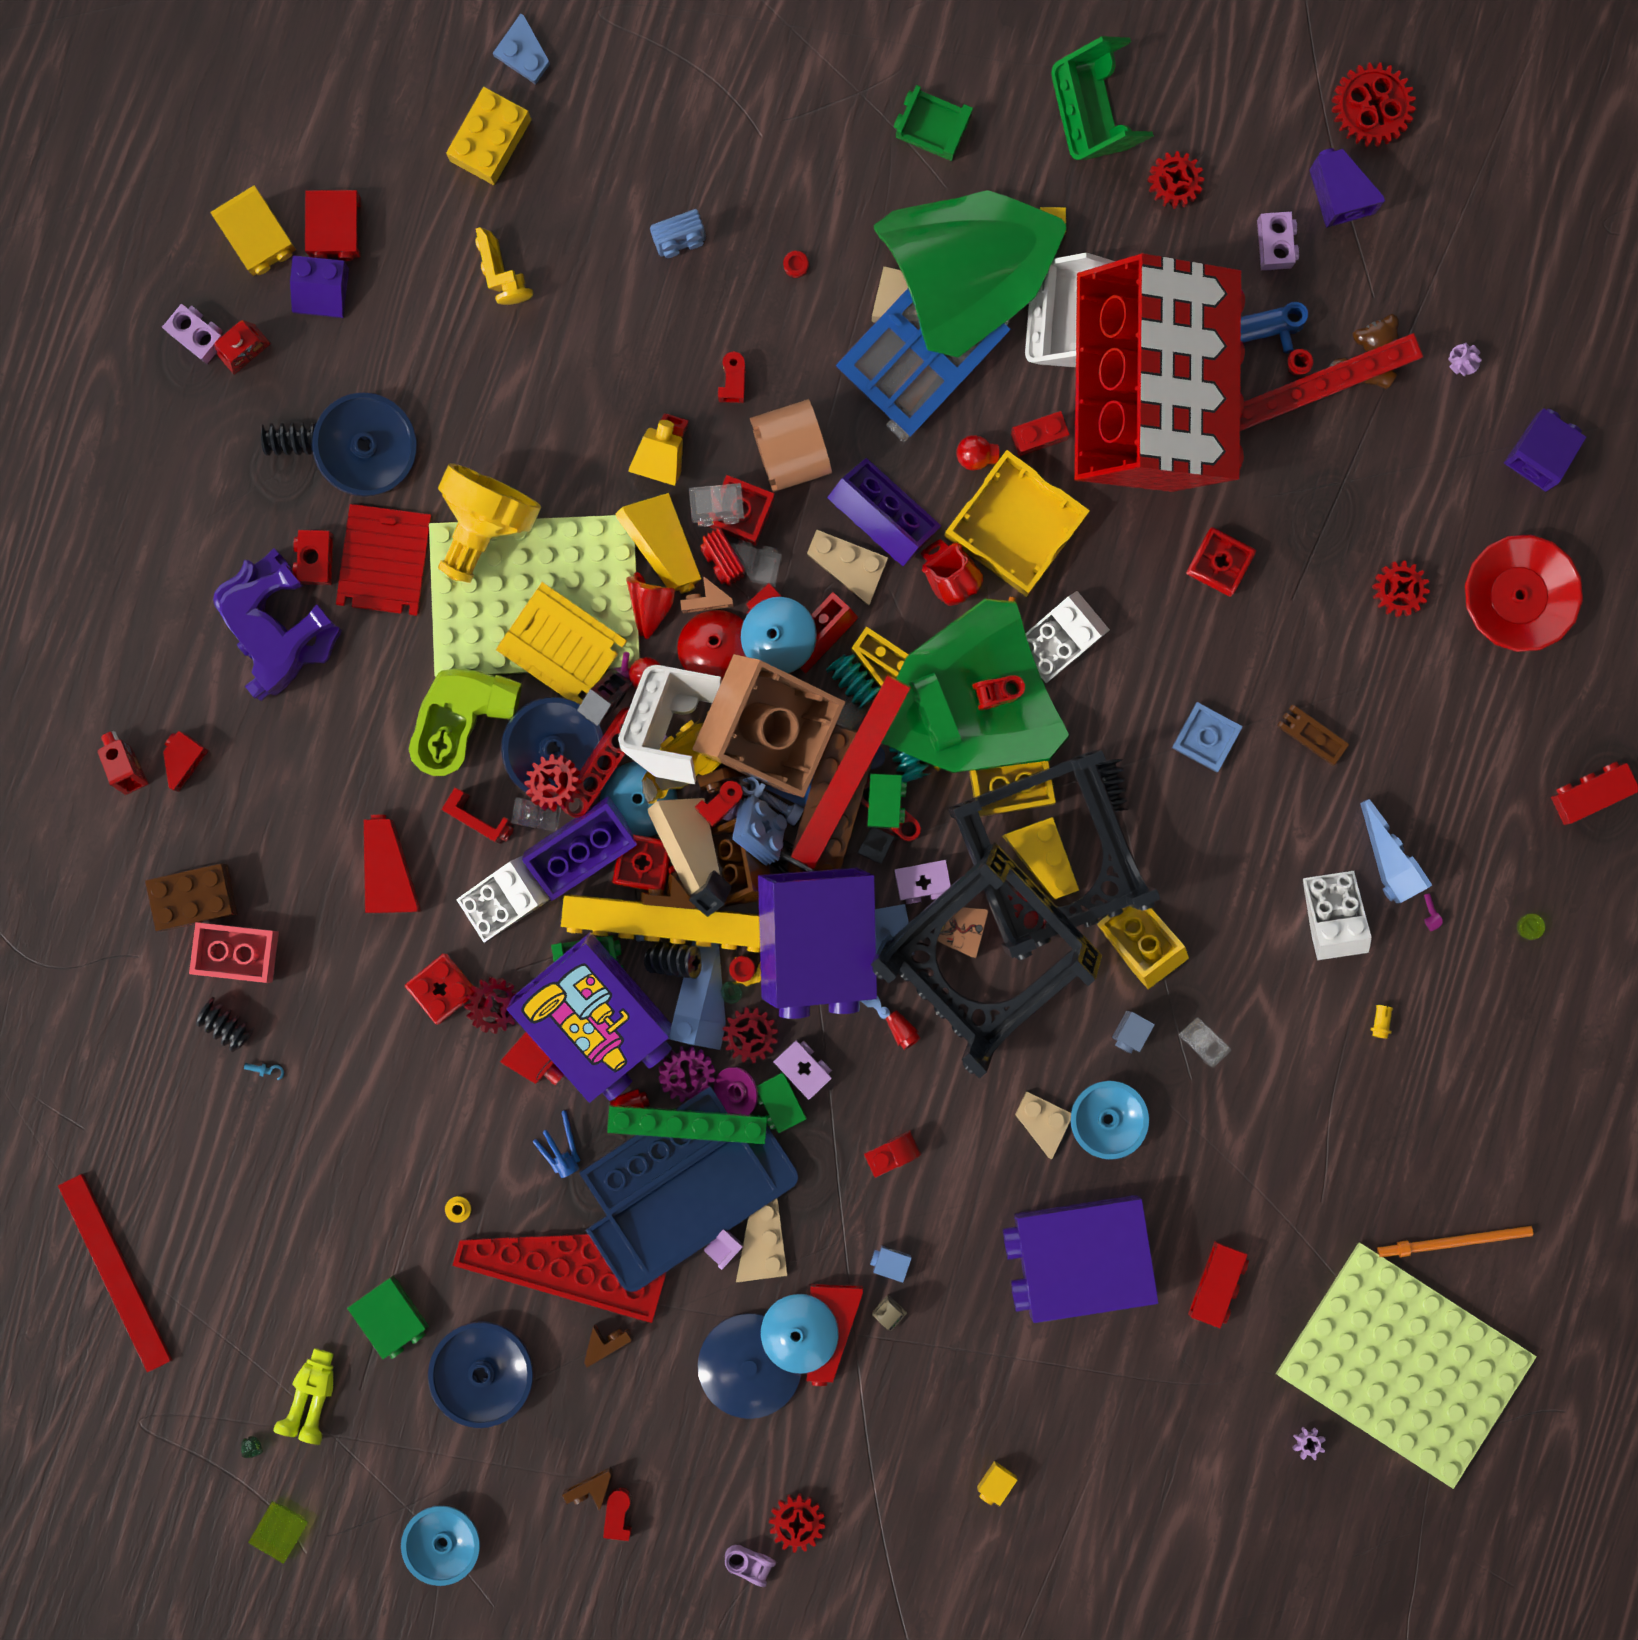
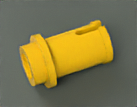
M1376 1005L1374 1028H1371V1031H1373L1372 1036L1388 1039V1034L1392 1032L1389 1028L1393 1008Z

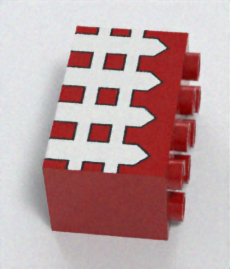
M1141 253L1077 273L1076 481L1174 492L1239 480V470L1244 460L1243 448L1240 445V417L1244 410V398L1240 393V365L1245 355V348L1241 341V313L1245 306V294L1241 289V270Z

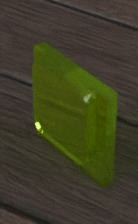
M272 1501L248 1543L284 1564L308 1521L287 1507Z

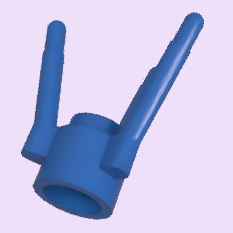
M565 1110L562 1111V1117L571 1155H569L568 1151L560 1153L547 1130H544L543 1134L556 1156L554 1159L537 1139L533 1140V1144L549 1162L554 1172L559 1173L561 1178L580 1169L577 1164L580 1158L576 1151L570 1122Z

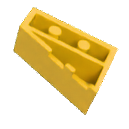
M867 626L852 647V652L880 687L887 675L894 678L897 677L906 656L909 655Z
M1053 817L1002 836L1052 900L1079 891Z

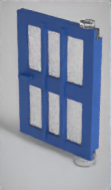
M907 288L835 366L891 419L886 426L901 441L905 442L1010 331V328L1007 326L1009 320L959 358L928 351L922 336L916 309L910 291Z

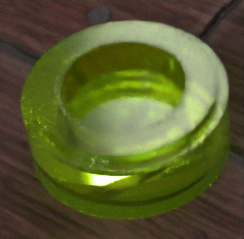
M1526 914L1519 919L1517 930L1523 938L1535 940L1543 935L1545 923L1536 914Z

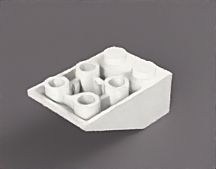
M1076 591L1025 634L1039 674L1044 682L1047 683L1110 629L1079 592Z
M523 856L508 862L456 899L483 942L493 938L550 900L522 861Z
M1354 871L1303 878L1311 935L1317 960L1369 953L1371 934Z

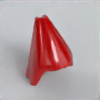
M635 572L633 576L626 578L639 636L649 639L672 607L675 590L674 588L649 585L645 582L642 574Z

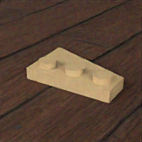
M816 530L807 552L809 557L843 583L846 588L856 594L868 606L870 605L888 557Z
M778 1197L748 1217L736 1282L787 1276Z

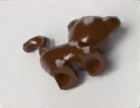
M1390 314L1383 320L1374 321L1365 328L1357 329L1352 334L1353 339L1357 344L1363 346L1366 352L1398 340L1397 329L1399 327V320L1397 316ZM1346 357L1334 359L1329 367L1348 359ZM1391 370L1362 383L1378 385L1387 389L1393 383L1397 373Z

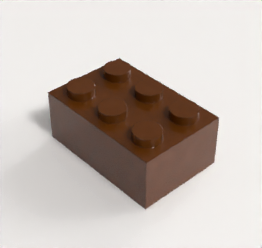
M216 864L145 880L155 931H167L194 925L195 922L203 923L238 915L227 864Z

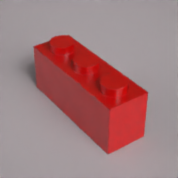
M833 592L811 614L815 622L817 637L812 655L800 667L804 673H807L859 618Z
M1617 761L1603 767L1604 772L1597 776L1592 772L1579 778L1581 783L1572 787L1571 783L1556 789L1558 794L1552 796L1551 799L1563 824L1567 825L1637 793L1638 784L1628 764L1619 765Z
M1216 1241L1214 1242L1188 1312L1191 1318L1221 1328L1222 1323H1227L1231 1313V1309L1228 1308L1231 1298L1236 1299L1240 1289V1285L1237 1284L1240 1274H1245L1249 1264V1260L1246 1259V1253Z

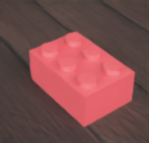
M195 922L189 974L273 983L279 931Z

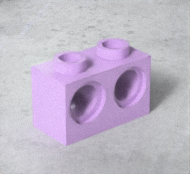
M1292 212L1260 214L1257 225L1261 270L1292 268L1295 260L1299 259L1298 245H1294L1293 236L1297 234L1296 219L1292 220ZM1272 224H1280L1284 232H1274ZM1274 249H1282L1286 254V258H1277L1274 255Z
M180 304L162 328L203 362L208 364L216 354L214 343L222 337L220 334L223 331L213 322L207 325L202 321L203 315L193 306L187 309L184 305ZM185 319H191L190 327L182 330L181 323ZM204 335H211V341L207 345L200 344V340Z

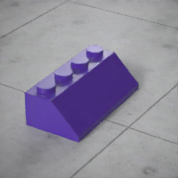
M867 458L847 473L827 497L855 525L867 533L875 543L879 544L902 566L908 563L941 528L937 521Z
M608 796L589 808L583 816L574 818L526 850L522 861L551 901H553L635 847L637 843L624 816Z

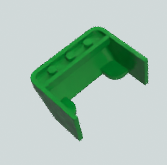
M1101 36L1058 60L1052 67L1051 76L1069 152L1076 160H1087L1126 151L1154 137L1153 131H1132L1127 125L1115 127L1104 79L1110 77L1115 70L1116 61L1113 52L1130 44L1131 39L1129 37Z

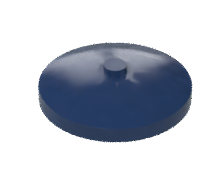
M353 393L337 399L323 411L314 428L312 450L318 469L334 487L355 496H375L396 487L409 473L416 455V436L409 418L394 402L377 394Z
M560 697L540 698L520 708L510 719L502 738V760L511 780L524 792L530 789L524 784L525 781L531 779L526 773L527 771L533 772L535 770L532 765L533 763L541 764V757L548 761L551 754H554L557 759L562 755L567 761L571 760L575 764L574 768L580 771L603 737L600 725L597 726L587 720L584 715L577 711L580 704ZM605 755L601 756L597 761L600 769ZM587 777L584 780V789L594 781L592 777ZM549 778L551 784L557 788L558 785L555 784V781Z
M742 1313L726 1318L710 1331L700 1350L698 1374L705 1394L716 1407L735 1417L754 1419L776 1412L791 1399L800 1381L801 1373H792L781 1369L766 1354L761 1340V1326L765 1317L763 1314Z
M472 1322L462 1325L447 1334L432 1354L428 1369L430 1392L439 1409L447 1417L461 1425L473 1428H488L499 1425L513 1417L523 1406L530 1394L533 1383V1364L530 1354L522 1340L504 1326L491 1322Z

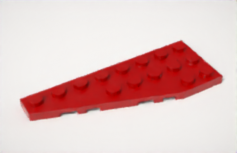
M589 1234L461 1239L452 1265L650 1323L653 1322L667 1273L665 1272L638 1291H627L621 1286Z

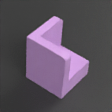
M723 1229L717 1238L707 1245L704 1251L718 1263V1267L722 1270L743 1247V1244L733 1234Z

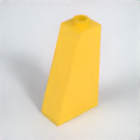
M669 493L622 507L616 513L618 521L666 587L674 588L675 591L679 590L681 594L695 589L694 585L701 580Z

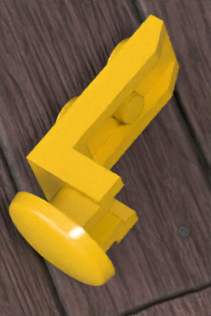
M481 227L476 228V245L481 252L483 261L481 262V269L486 276L488 288L498 292L503 291V293L495 297L496 302L502 305H511L529 300L533 296V290L525 288L523 274L515 275L514 270L504 271L498 239L491 231Z

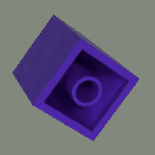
M1329 148L1321 151L1309 170L1326 228L1375 215L1385 201L1384 196L1343 149L1335 151L1334 148Z
M1543 408L1536 414L1504 461V464L1546 492L1561 481L1586 436L1581 434L1582 430L1576 425L1566 424L1560 419L1561 416L1557 412Z

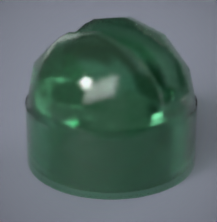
M728 981L721 987V996L725 1002L733 1004L741 999L742 989L738 983ZM732 987L735 993L733 996L729 994L728 988Z
M249 1436L248 1439L244 1438L240 1444L243 1458H253L263 1452L261 1443L255 1436Z

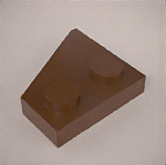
M723 768L699 776L697 779L702 791H708L709 794L720 791L721 786L727 781H736L747 777V775L732 768Z

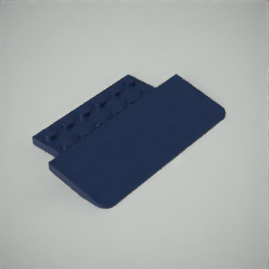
M710 1086L675 1108L676 1110L727 1113ZM767 1125L765 1144L635 1135L579 1172L606 1213L605 1217L588 1227L586 1231L621 1286L630 1292L640 1290L716 1239L723 1229L728 1231L794 1187L798 1180L796 1169Z

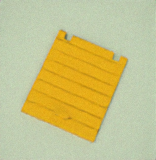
M541 582L496 650L566 699L581 705L583 699L578 696L581 690L587 694L603 677L617 657L618 653L611 649L612 645L616 643L623 648L627 640L547 584Z

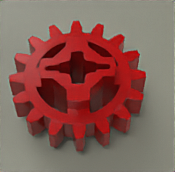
M1176 151L1174 157H1171L1167 152L1164 156V161L1158 158L1155 162L1158 167L1152 166L1150 172L1154 175L1148 177V182L1154 184L1150 187L1149 191L1157 192L1155 201L1162 198L1164 200V207L1168 202L1172 203L1173 209H1176L1180 202L1183 207H1186L1188 204L1187 199L1194 202L1197 198L1194 193L1200 194L1202 191L1199 185L1203 184L1204 178L1198 177V175L1202 173L1203 169L1195 168L1198 160L1194 159L1190 162L1188 160V153L1182 158L1179 151ZM1174 164L1178 165V166H1175V167H1172V168H1168V167H1167V166H1169V165H1174ZM1186 169L1190 172L1192 178L1188 177ZM1175 176L1179 177L1177 184L1172 182ZM1160 182L1164 183L1166 191L1161 187ZM1181 191L1185 193L1183 195H1174Z
M1395 561L1390 564L1391 570L1385 566L1381 569L1384 575L1377 574L1375 576L1379 583L1372 585L1373 589L1378 590L1373 599L1380 598L1381 602L1378 604V608L1385 605L1387 607L1385 612L1387 615L1395 611V617H1400L1403 611L1407 617L1411 615V608L1417 612L1420 610L1418 603L1425 604L1427 602L1422 596L1430 593L1429 589L1424 588V585L1429 580H1422L1421 576L1424 574V571L1422 570L1417 573L1415 571L1416 564L1408 568L1407 562L1402 561L1400 567H1398ZM1398 573L1408 574L1409 577H1400ZM1407 582L1409 583L1405 587L1403 592H1401L1400 594L1398 593L1395 596L1393 595L1397 591L1399 586H1401L1402 584L1404 585ZM1385 583L1388 584V594H1385ZM1414 584L1417 585V595L1413 593ZM1393 601H1401L1403 604H1406V605H1405V606H1400V605H1396V604H1394V603H1392V602H1393Z
M551 754L548 761L541 757L540 765L532 764L535 770L533 772L527 771L526 774L531 779L525 781L524 784L530 788L526 791V794L532 798L531 801L536 806L539 805L543 810H546L549 806L554 812L557 809V805L565 809V802L567 800L571 803L574 802L571 796L580 793L576 789V785L582 784V781L577 778L581 773L577 768H574L575 764L571 760L567 761L562 755L557 759L554 754ZM549 778L555 781V784L558 785L557 788L551 784Z
M798 1493L797 1499L793 1500L789 1494L787 1497L788 1502L785 1503L779 1499L778 1504L780 1508H772L771 1512L776 1517L769 1518V1523L775 1525L770 1528V1534L777 1533L774 1541L778 1543L782 1540L784 1550L790 1545L793 1552L796 1553L797 1547L801 1546L805 1552L807 1551L808 1543L815 1547L816 1541L814 1538L821 1539L823 1536L819 1529H824L825 1523L819 1520L824 1518V1512L817 1513L820 1504L811 1505L810 1496L804 1501L802 1500L801 1493ZM794 1506V1510L788 1515L783 1514L785 1510ZM803 1507L811 1512L814 1519L804 1513ZM797 1512H799L802 1524L799 1525L798 1531L795 1533L794 1523L792 1522L795 1521ZM780 1527L787 1529L791 1534V1538L787 1537ZM806 1531H812L807 1537L800 1539V1536Z

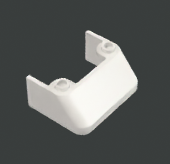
M1089 253L1053 259L1036 297L1029 303L1025 356L1029 362L1040 365L1076 367L1077 273L1115 261Z
M652 665L646 668L619 734L618 740L621 750L653 776L695 784L696 776L692 756L661 751L660 744L664 740L673 713L687 715L696 709L699 701L713 703L722 682L721 677L661 665Z

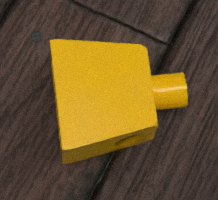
M660 420L657 430L653 428L647 429L628 472L675 486L681 475L683 439L672 434L674 424L671 421Z

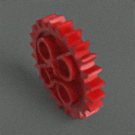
M1371 62L1367 64L1366 70L1361 65H1358L1356 73L1349 70L1347 73L1348 79L1342 77L1340 80L1342 86H1337L1334 90L1338 95L1332 98V102L1338 105L1332 108V112L1339 113L1334 122H1342L1343 124L1339 131L1347 129L1349 131L1347 139L1355 135L1356 144L1361 139H1365L1366 147L1369 146L1372 140H1374L1376 147H1379L1382 139L1386 144H1389L1391 136L1397 140L1400 137L1399 131L1405 132L1408 128L1405 123H1411L1413 117L1409 114H1413L1416 108L1410 104L1414 103L1416 97L1408 96L1412 92L1413 87L1405 88L1404 85L1408 78L1400 80L1398 78L1401 73L1400 70L1392 74L1391 65L1388 66L1386 71L1382 70V63L1380 62L1376 69H1373ZM1364 84H1367V85H1368L1369 91H1368L1367 88L1364 86ZM1382 84L1386 88V92H1378L1375 85ZM1357 93L1361 95L1363 101H1354L1351 94ZM1370 101L1372 102V104H1378V107L1376 108L1375 105L1370 106ZM1390 107L1394 109L1396 116L1387 115L1385 108ZM1361 117H1369L1372 125L1363 124ZM1378 119H1380L1383 125L1379 124Z

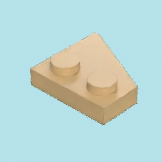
M1026 1091L1015 1115L1047 1157L1052 1159L1071 1121V1113Z

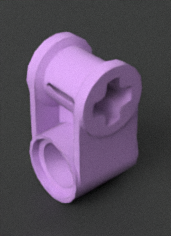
M741 1545L729 1547L725 1553V1566L727 1570L757 1586L766 1587V1578L771 1567L775 1566L776 1561ZM734 1554H740L744 1558L743 1562L738 1565L732 1564L729 1559Z

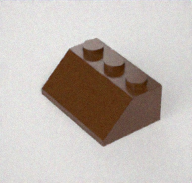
M736 818L711 829L720 876L732 886L725 905L722 907L759 900L758 875H770L769 865H764L732 839Z

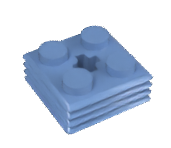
M696 209L658 222L650 227L658 254L665 256V258L678 255L680 253L679 250L686 247L696 249L704 244L703 241L706 239L704 225Z
M752 794L751 797L744 798V801L740 800L732 839L767 866L768 863L771 864L775 860L779 861L780 852L783 847L784 831L787 827L786 819L769 808L765 801L759 800Z

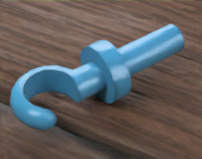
M249 1063L244 1065V1069L259 1072V1076L262 1077L264 1074L270 1075L274 1068L281 1070V1076L277 1080L282 1079L284 1076V1070L279 1065H273L270 1068H266V1064L263 1063L262 1066Z

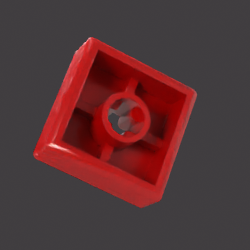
M1211 527L1186 573L1231 597L1240 584L1256 550ZM1221 556H1223L1225 558L1224 562L1225 564H1227V567L1222 566L1221 568H1219L1217 566L1215 558L1219 559Z
M717 528L716 531L712 530V534L703 535V544L700 545L701 552L708 563L713 561L715 564L713 569L720 584L726 583L727 586L731 587V584L740 581V578L744 579L745 569L722 530Z
M633 835L637 845L617 858L613 883L649 890V888L664 890L670 857L660 839ZM642 856H646V860L650 862V865L645 866L644 870H640V866L636 864V860H640Z
M441 954L405 984V988L435 1024L442 1023L469 1000L466 998V995L474 994L471 988L473 985L447 954ZM437 983H445L447 985L444 989L445 995L442 993L436 994Z

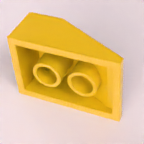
M1127 906L1122 908L1124 913L1109 918L1107 915L1097 925L1132 972L1147 989H1150L1188 960L1189 957L1182 942L1152 908L1141 911L1140 909L1137 910Z

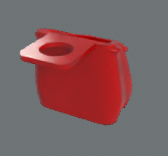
M939 539L921 552L922 557L927 561L923 564L922 571L925 573L934 594L946 605L961 604L969 596L976 594L982 587L983 575L973 560L962 549L961 544L953 543L948 546L943 540ZM940 546L936 553L928 555L933 548Z

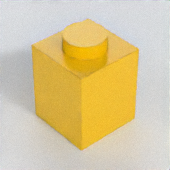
M994 1461L977 1486L978 1492L981 1493L979 1497L989 1505L996 1503L1001 1506L1017 1482L1016 1475Z

